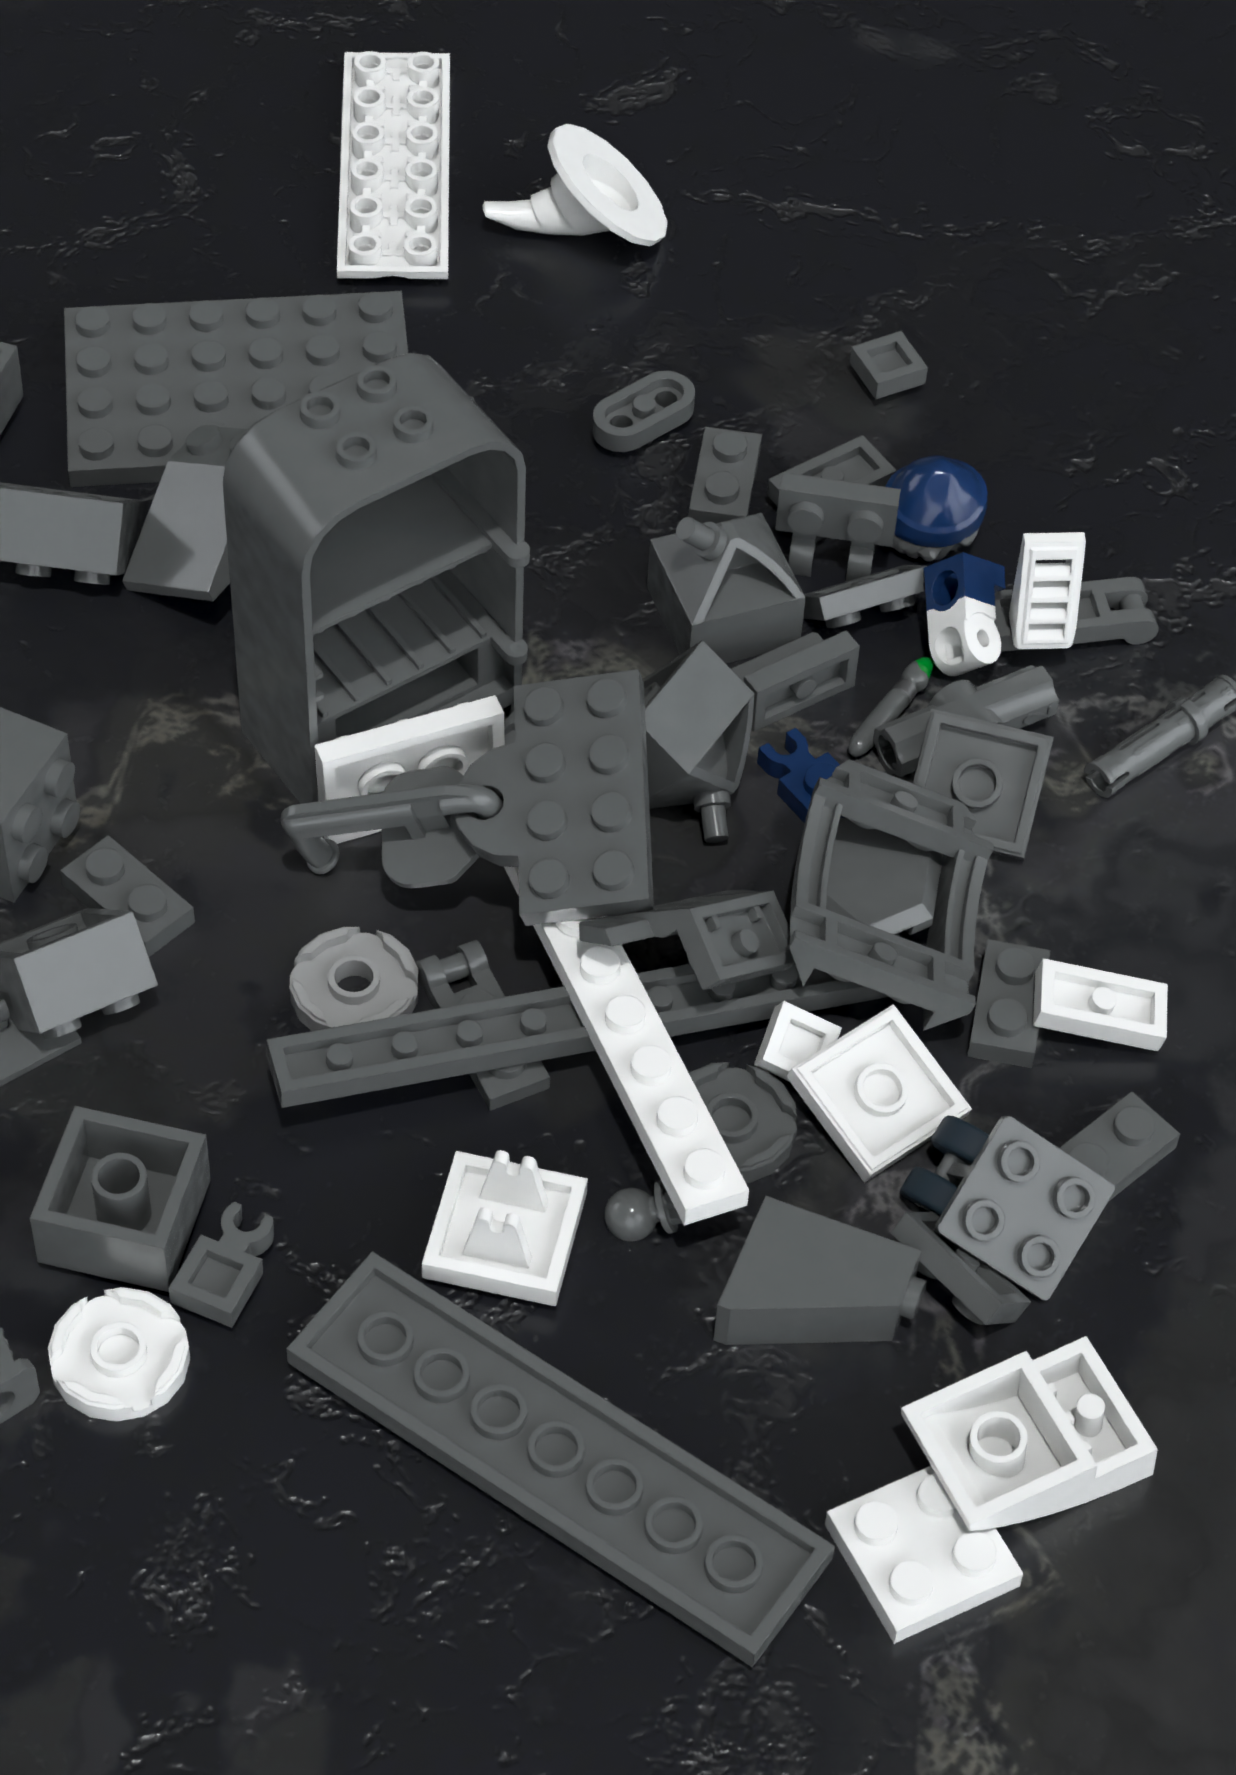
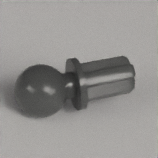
M661 1180L656 1181L654 1184V1196H650L641 1189L625 1188L613 1194L605 1206L604 1219L608 1230L612 1235L623 1241L633 1242L646 1238L652 1233L658 1222H661L668 1234L677 1232L678 1224H682Z

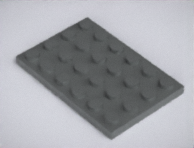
M402 291L64 308L67 447L70 487L160 482L168 460L186 443L187 436L202 425L250 429L253 424L270 413L303 398L311 392L319 391L339 382L368 366L407 354L408 346Z

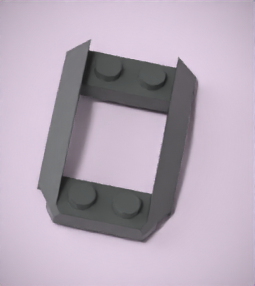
M850 759L837 766L828 779L819 777L814 786L802 832L791 895L789 948L803 987L814 968L827 972L831 977L839 981L854 982L884 993L896 1002L922 1007L923 1031L971 1013L976 1005L975 996L969 994V980L974 974L977 912L987 862L994 851V845L990 841L975 836L972 832V828L977 820L963 802ZM840 816L848 818L859 827L878 829L902 838L920 850H934L945 855L939 878L933 923L928 929L926 946L826 909L830 863Z

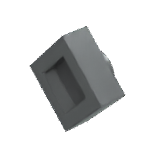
M902 331L851 346L850 364L875 399L926 384L928 367Z

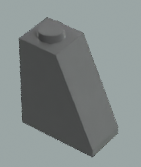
M765 1196L717 1304L713 1341L724 1345L893 1341L902 1316L914 1320L925 1292L927 1281L916 1277L921 1250Z

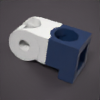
M964 552L924 567L929 648L935 665L948 676H958L995 662L1001 653L1000 634L994 624V619H996L995 593L1006 589L1005 567Z

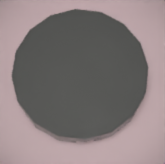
M729 1062L711 1063L689 1072L745 1183H751L773 1174L789 1158L797 1134L795 1102L784 1084L764 1069L746 1064L745 1070L738 1067L729 1068Z

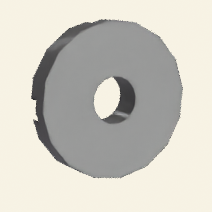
M341 927L319 934L301 948L294 960V968L290 975V1001L299 1021L311 1031L411 1014L418 1003V967L409 949L392 935L376 930L377 935L371 933H360V927ZM349 976H361L371 982L366 989L358 992L345 991L337 985L342 979Z

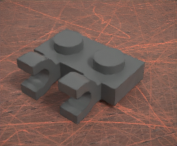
M782 472L775 530L793 533L788 563L793 574L811 577L814 551L816 550L817 536L851 541L846 582L871 575L875 545L893 547L901 489Z

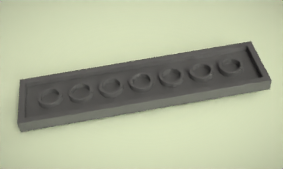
M374 1252L367 1256L286 1348L287 1363L751 1667L756 1664L833 1559L835 1545Z

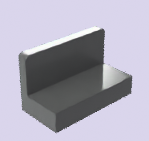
M847 630L826 640H823L818 633L812 632L731 668L755 693L751 728L753 732L855 686L860 646Z

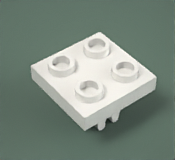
M503 1150L496 1151L494 1159L456 1151L422 1261V1278L556 1307L587 1195L588 1178L540 1169L537 1166L536 1160L531 1156H524L521 1164L512 1163L509 1160V1154Z

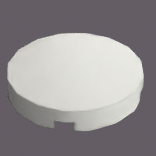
M125 1287L104 1290L105 1296L95 1297L90 1301L85 1297L74 1303L55 1324L48 1346L53 1383L67 1404L88 1417L115 1422L144 1417L167 1404L184 1383L190 1362L186 1330L171 1304L149 1291Z

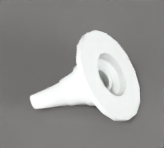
M564 124L555 128L549 136L547 147L553 166L558 172L551 178V187L532 194L529 200L484 201L483 212L486 218L515 230L542 234L583 236L612 231L631 243L651 246L665 237L667 220L659 199L649 183L632 163L603 138L583 127L571 124Z

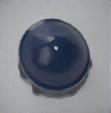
M938 455L923 457L899 469L891 476L885 486L901 489L892 547L899 553H904L914 559L921 557L925 561L940 560L949 551L956 552L961 546L971 545L976 538L986 514L988 492L982 476L969 464Z

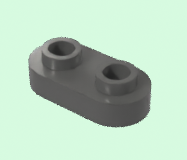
M657 371L602 399L593 411L592 433L594 439L599 445L608 450L628 452L636 450L684 424L691 418L694 412L695 387L686 376L678 372Z

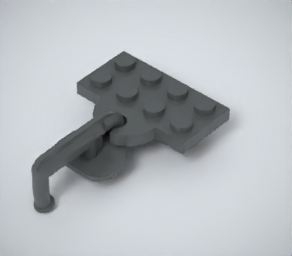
M639 669L516 685L514 686L515 742L489 750L473 762L464 775L448 766L404 772L390 781L383 793L289 806L281 813L282 828L296 850L307 862L308 868L316 874H325L331 871L336 866L340 856L339 846L336 842L324 839V836L382 829L383 868L390 880L400 887L412 889L451 884L457 881L479 857L498 866L518 867L519 915L525 926L654 910L644 681Z

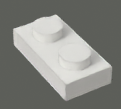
M1043 958L1035 972L1033 1026L1159 1051L1167 1038L1168 984Z

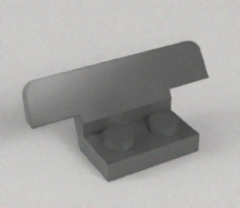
M726 890L656 905L654 910L610 915L579 922L580 941L607 946H616L651 937L665 938L679 935L687 953L689 964L696 974L702 991L784 971L795 965L789 948L790 927L774 890Z

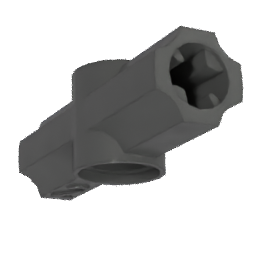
M1030 665L978 687H975L969 680H959L950 683L937 692L931 699L928 707L876 727L873 742L879 754V761L886 772L892 776L896 774L898 777H902L915 772L917 769L931 709L1020 729L1057 714L1059 699L1054 689L1053 679L1042 665L1039 667Z

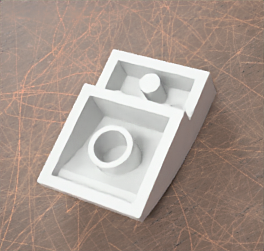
M1087 1336L1034 1360L1031 1359L1027 1351H1024L901 1408L902 1417L969 1531L997 1528L1051 1515L1120 1490L1153 1475L1158 1449Z

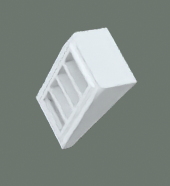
M1084 532L1023 534L1009 610L1012 639L1016 648L1057 649L1070 648L1073 645L1086 546ZM1036 560H1066V562L1036 563Z

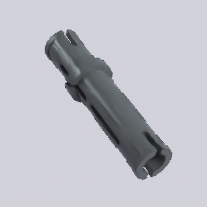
M1221 674L1192 696L1190 695L1186 699L1185 697H1179L1167 704L1165 713L1160 715L1159 718L1117 744L1104 755L1085 765L1084 772L1089 774L1086 776L1089 786L1099 796L1108 798L1129 781L1152 768L1187 743L1194 745L1204 739L1208 734L1209 728L1225 716L1227 717L1236 711V682L1231 677Z

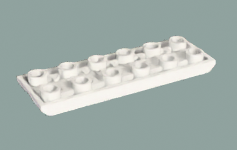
M344 52L337 278L366 279L400 276L409 279L448 280L450 53Z

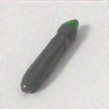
M921 657L911 662L904 669L901 680L889 690L850 738L848 753L851 756H861L874 747L875 728L897 719L915 695L925 689L935 665L933 658Z

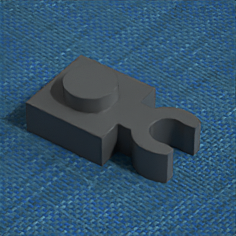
M237 1202L231 1203L224 1210L221 1217L222 1237L220 1240L216 1241L204 1235L199 1236L168 1288L170 1303L232 1328L264 1274L263 1259L256 1256L267 1251L274 1240L273 1217L266 1214L258 1228L253 1231L244 1232L238 1229L243 1220L242 1205Z

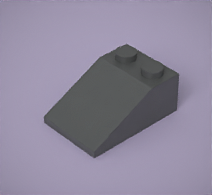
M202 425L187 436L186 443L168 460L122 580L126 590L214 601L230 584L223 476L225 463L236 442L249 429Z

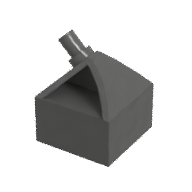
M762 513L716 524L714 522L702 524L691 517H685L678 523L676 533L650 539L647 589L679 655L703 640L727 664L763 655L801 637L805 595Z
M702 640L643 679L649 809L693 804L694 811L701 813L704 841L716 843L729 839L726 809L731 807L730 795L739 787L745 766L752 728L755 693Z

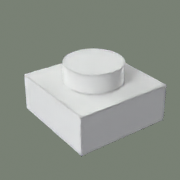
M783 1001L775 1006L754 1065L789 1081L786 1076L791 1068L836 1041L842 1028Z

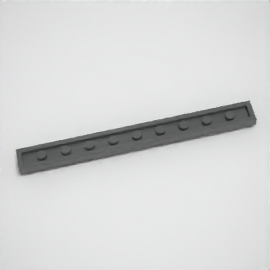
M690 964L637 973L670 1037L771 1019L775 1006L783 1001L809 1012L889 997L884 993L854 982L839 981L831 977L827 972L816 968L813 969L803 987L796 965L784 971L703 991ZM565 986L267 1039L266 1056L281 1108L596 1051L585 1026H583L570 1000Z

